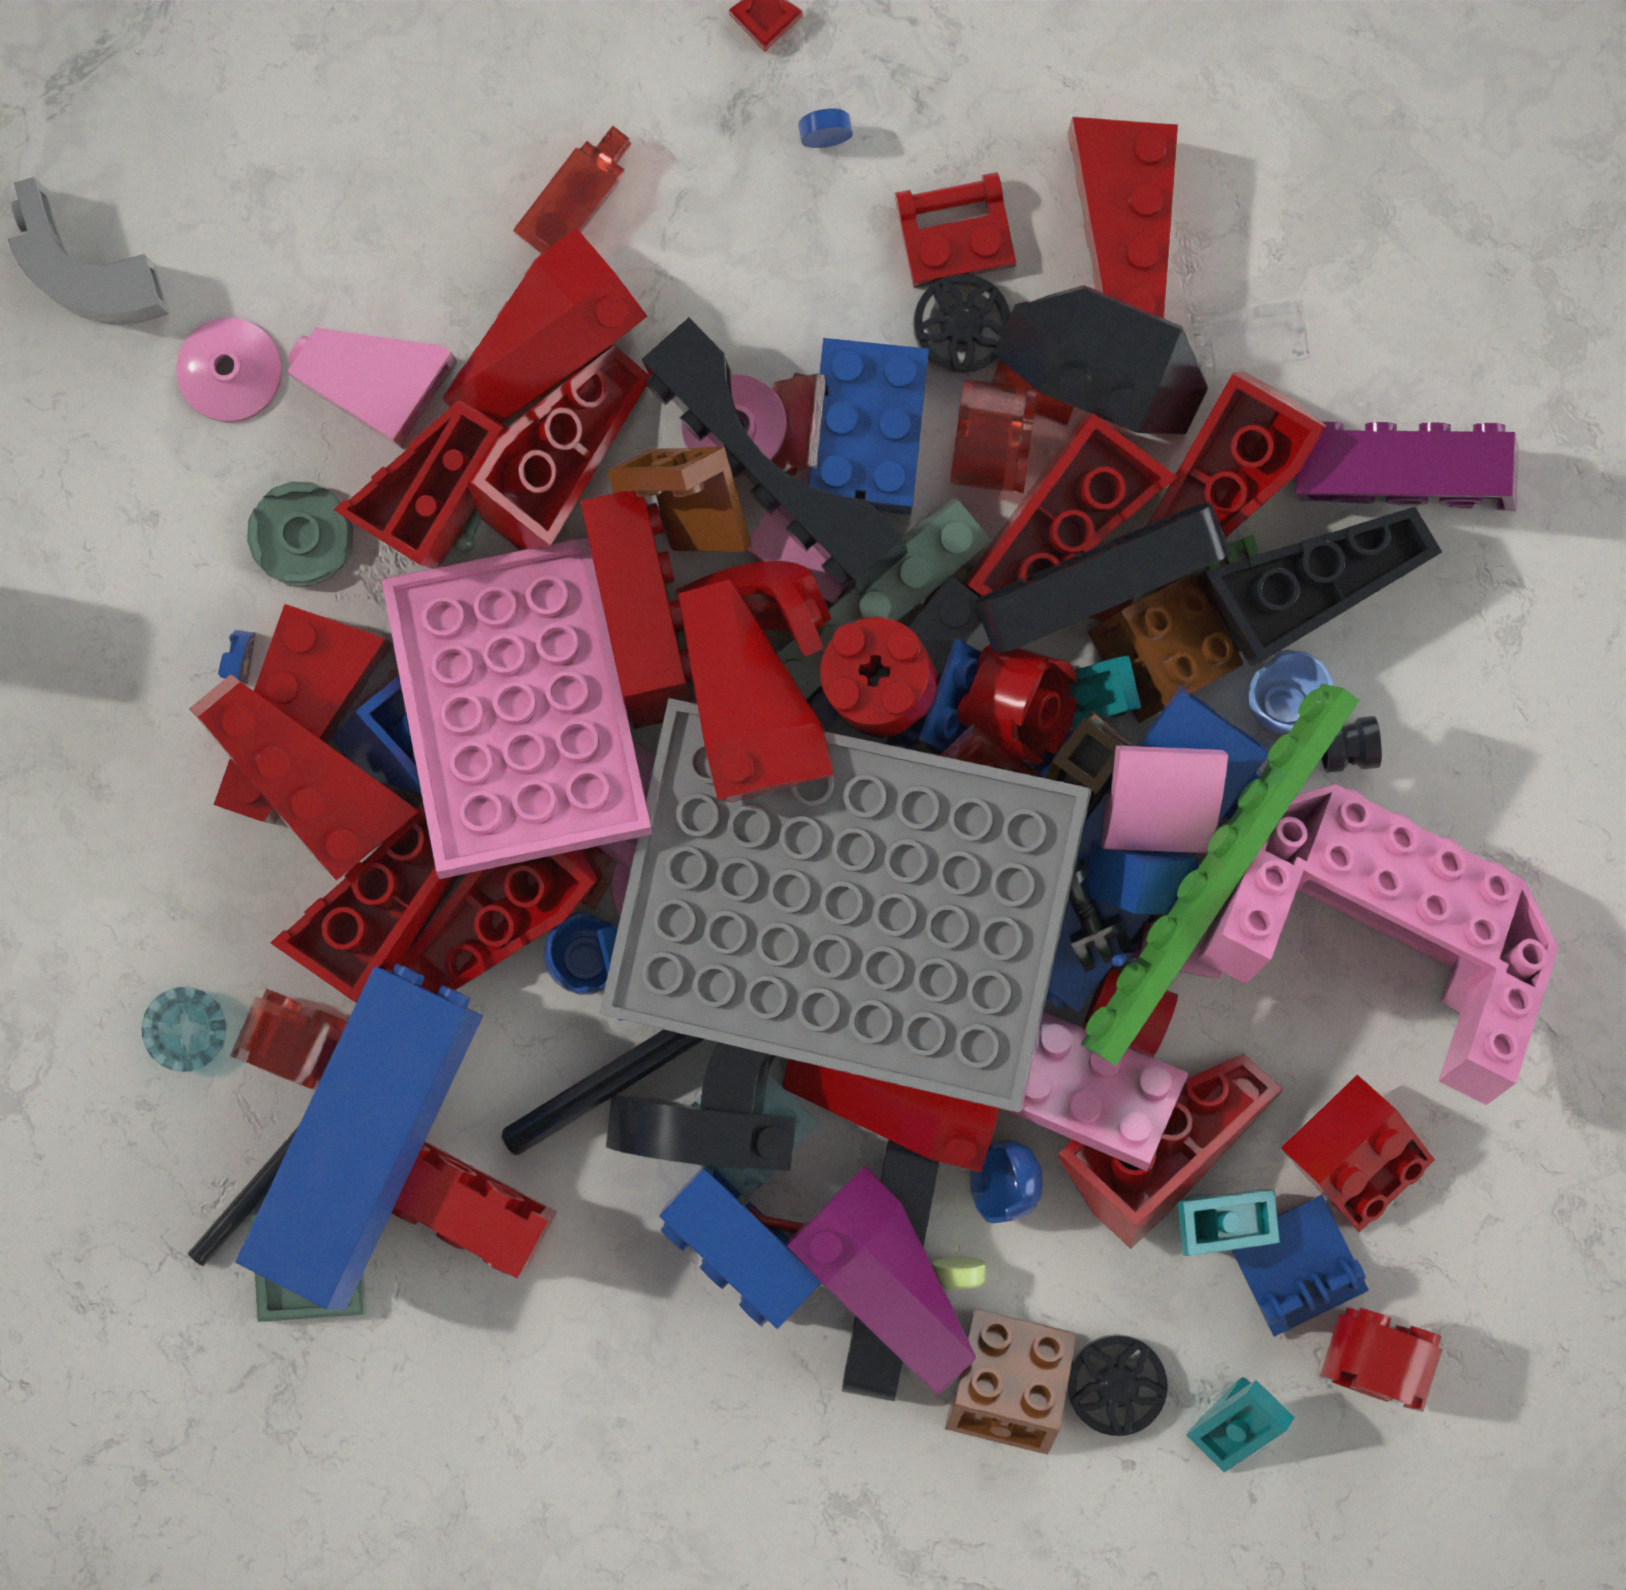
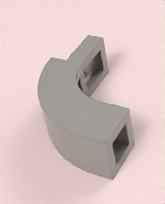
M34 177L14 182L18 200L11 202L12 211L20 231H27L28 233L9 238L8 242L12 253L26 276L60 306L78 316L108 324L138 323L169 314L156 266L145 254L102 265L87 264L70 257L61 241L47 189Z

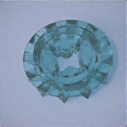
M177 987L161 993L150 1003L142 1021V1039L150 1056L161 1066L174 1071H193L210 1064L225 1046L228 1023L222 1012L221 1004L204 990L192 987ZM183 1006L185 1014H188L189 1022H198L199 1025H206V1029L199 1030V1033L191 1035L190 1044H188L189 1052H187V1046L184 1044L182 1036L173 1035V1033L164 1034V1029L172 1028V1025L180 1023Z

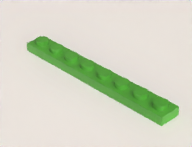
M1321 684L1318 689L1311 691L1304 698L1298 709L1300 717L1290 732L1281 736L1274 743L1268 754L1269 763L1259 778L1251 781L1244 788L1238 799L1239 808L1229 823L1221 826L1213 834L1207 847L1209 853L1199 868L1190 872L1183 879L1177 891L1179 898L1167 916L1160 917L1153 924L1147 935L1148 944L1137 961L1129 963L1123 969L1116 983L1118 989L1106 1007L1098 1009L1090 1018L1086 1027L1087 1035L1081 1045L1115 1066L1118 1064L1360 700L1344 688Z

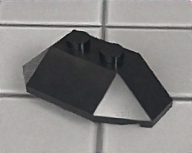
M1086 285L1053 293L1031 302L1028 300L1015 304L993 353L1038 392L1090 414L1094 413L1104 420L1136 433L1186 434L1208 390L1206 379L1200 370L1195 354L1181 325Z

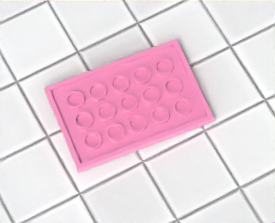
M588 537L555 543L549 547L526 549L381 579L434 862L439 879L652 835Z

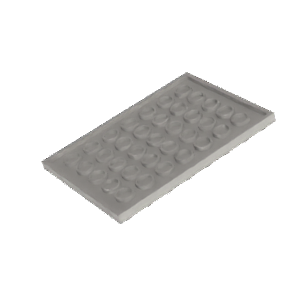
M669 698L646 799L652 835L638 837L599 1014L1005 1110L1021 1112L1092 789L824 731L835 776L729 803L717 800L704 746L698 705Z

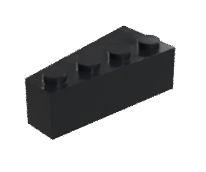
M1411 507L1286 547L1209 569L1196 575V578L1251 666L1261 663L1441 554L1442 550L1416 507Z

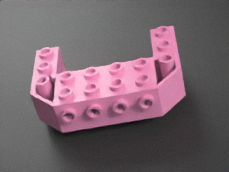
M1337 784L1296 795L1210 924L1197 960L1246 984L1272 959L1295 893L1299 890L1451 967L1440 1003L1460 1012V1016L1439 1082L1485 1105L1489 1104L1517 1082L1558 951V946L1525 880L1508 872L1499 863L1486 861L1461 848L1455 841L1446 837H1439L1419 827L1408 817L1399 813H1392L1368 801L1361 793L1355 790L1345 789Z

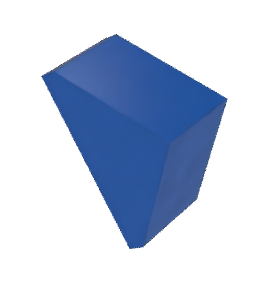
M1092 841L1088 861L1090 874L1085 879V885L1091 898L1131 913L1168 914L1179 898L1177 891L1181 882L1190 872L1198 869L1199 860L1153 851L1103 849L1101 842Z

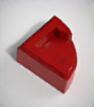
M743 0L729 9V15L764 52L803 17L802 11L787 0Z

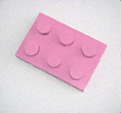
M1043 1011L1022 1111L1019 1113L1010 1110L1005 1111L1147 1171L1185 1084L1188 1072L1130 1048L1126 1050L1115 1066L1081 1045L1087 1035L1086 1030Z

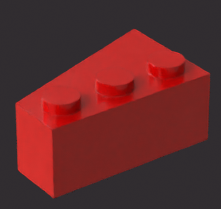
M458 400L408 444L410 446L387 467H381L371 476L372 480L352 498L349 500L345 499L333 510L417 564L432 569L438 568L443 563L476 508L467 482L492 441L504 432L507 427L475 407Z

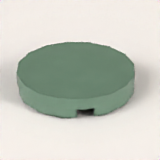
M292 481L272 488L263 496L264 498L258 503L256 509H253L248 519L247 542L254 561L268 576L288 586L310 587L329 580L344 567L353 547L354 527L351 521L333 510L341 501L332 492L313 482Z

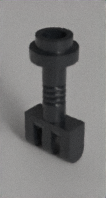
M1077 857L1068 900L1072 904L1083 930L1070 935V940L1085 972L1096 968L1094 957L1089 951L1090 948L1097 946L1104 962L1107 963L1112 961V958L1115 956L1108 940L1116 937L1118 945L1124 953L1135 951V947L1119 914L1104 921L1102 920L1083 881L1090 874V869L1084 859Z

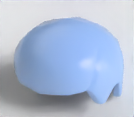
M1280 651L1276 653L1270 662L1256 671L1250 683L1249 708L1259 724L1275 734L1285 735L1290 732L1300 717L1298 709L1304 698L1311 691L1318 689L1321 684L1332 686L1333 680L1324 663L1308 652Z

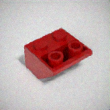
M1358 1074L1281 1147L1299 1171L1359 1233L1370 1222L1378 1219L1385 1212L1387 1206L1406 1187L1418 1181L1424 1174L1425 1169L1435 1161L1434 1157L1397 1109Z

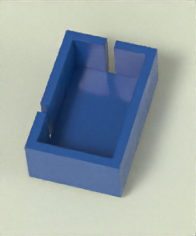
M823 338L808 486L849 498H855V492H866L865 499L878 511L911 515L929 348Z
M703 1165L662 1209L659 1217L665 1223L661 1231L683 1252L689 1246L693 1248L703 1258L700 1266L701 1270L717 1286L724 1289L729 1283L740 1293L742 1301L739 1303V1306L758 1325L762 1327L769 1321L778 1329L822 1282L787 1247L789 1238L780 1229L766 1227L747 1209H756L759 1215L765 1216L751 1201L744 1206L737 1200L742 1193L714 1166Z

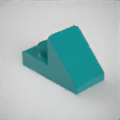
M1129 656L1113 658L1076 669L1077 684L1069 682V697L1077 699L1076 712L1071 727L1078 726L1084 717L1087 718L1092 712L1104 720L1125 715L1128 711L1141 708Z
M1258 1189L1221 1195L1192 1194L1178 1201L1183 1256L1280 1243L1274 1189Z
M1242 1377L1195 1423L1186 1436L1223 1472H1226L1286 1432L1295 1417L1257 1380L1250 1383L1246 1378Z

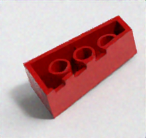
M284 603L254 691L322 741L329 743L330 738L339 727L338 724L354 700L358 699L369 682V677L381 659L385 658L393 643L383 637ZM230 758L213 805L264 823L275 824L280 816Z

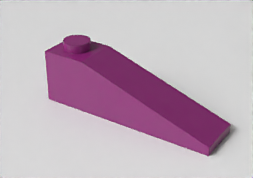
M864 1165L788 1239L787 1247L928 1387L939 1395L976 1359V1355L902 1203Z

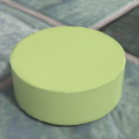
M946 1257L932 1262V1267L942 1288L969 1289L979 1287L985 1282L984 1260L972 1257Z

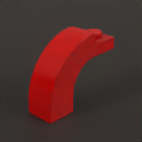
M789 561L748 563L721 570L676 589L678 595L681 592L730 579L764 631L781 630L791 634L804 657L824 649L817 629L824 627L825 622L832 620L812 572L803 565Z

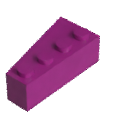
M1322 421L1326 428L1300 473L1296 475V495L1301 501L1371 504L1375 503V496H1386L1385 502L1389 504L1419 506L1427 504L1428 497H1439V503L1450 505V508L1472 509L1475 505H1481L1482 499L1498 500L1497 510L1516 511L1519 448L1516 433L1505 432L1506 425L1500 423L1473 424V431H1451V424L1427 422L1419 424V431H1397V424L1369 422L1365 424V431L1344 430L1343 423Z

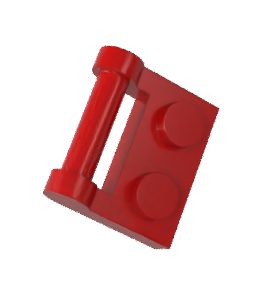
M998 172L982 175V181L913 195L911 190L895 193L896 207L913 288L933 284L949 275H978L1016 266V258ZM986 201L987 216L918 229L916 215Z

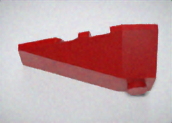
M575 227L533 260L525 272L524 278L508 302H505L497 314L498 317L480 344L475 347L443 395L442 399L449 408L459 400L475 407L501 423L607 349L648 317L617 274L578 228Z
M610 345L496 437L467 482L481 520L519 550L551 546L646 388L645 381L650 377L649 374L618 347Z
M1245 371L1232 373L1176 472L1177 478L1168 486L1147 525L1189 507L1212 502L1225 538L1228 537L1300 473L1325 430L1326 425L1289 396Z
M728 579L678 593L704 746L717 800L733 803L835 776L822 722L813 708L809 706L795 684L788 668L782 663L771 646L764 630L733 581Z
M584 849L468 873L400 965L424 975L425 979L422 986L437 994L442 985L455 991L570 917L598 880Z
M1243 1053L1188 1078L1147 1171L1075 1140H1072L1058 1153V1159L1091 1212L1126 1246L1132 1249L1178 1204V1201L1185 1197L1282 1093L1283 1088Z
M792 1059L788 1061L782 1084L783 1089L928 1159L977 1172H982L999 1111L997 1107Z

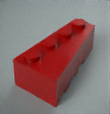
M1072 117L1068 129V138L1074 159L1075 178L1078 195L1081 199L1085 222L1084 229L1092 262L1095 290L1164 318L1178 124Z
M1094 413L1082 418L962 584L980 598L992 591L1093 549L1116 527L1141 509L1160 490H1163L1173 482L1177 476Z
M620 491L581 500V508L622 697L634 729L663 723L669 698L693 703L688 681H693L688 649H680L677 632L685 631L679 599L669 601L666 588L667 583L675 582L668 551L658 553L655 535L664 533L657 502L647 504L646 498L637 497L635 491Z
M231 674L189 708L314 858L336 881L419 812V810Z
M424 803L417 809L419 812L383 841L382 845L363 862H358L344 875L345 878L325 897L317 899L304 911L305 915L288 930H283L270 942V944L355 1003H357L374 966L393 971L395 964L401 963L459 877L457 875L439 879L437 875Z
M425 1141L391 1213L414 1225H417L418 1222L436 1231V1236L447 1244L461 1250L465 1248L482 1258L483 1262L492 1268L518 1279L528 1267L557 1211Z

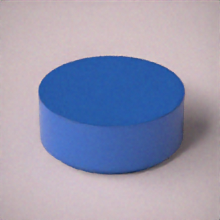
M828 108L813 111L802 117L798 123L801 143L810 148L835 146L849 140L853 135L850 115L841 109Z

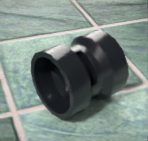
M1375 716L1359 717L1354 723L1347 724V726L1343 725L1321 758L1325 773L1342 772L1348 766V763L1358 765L1362 770L1380 768L1382 745L1379 725Z

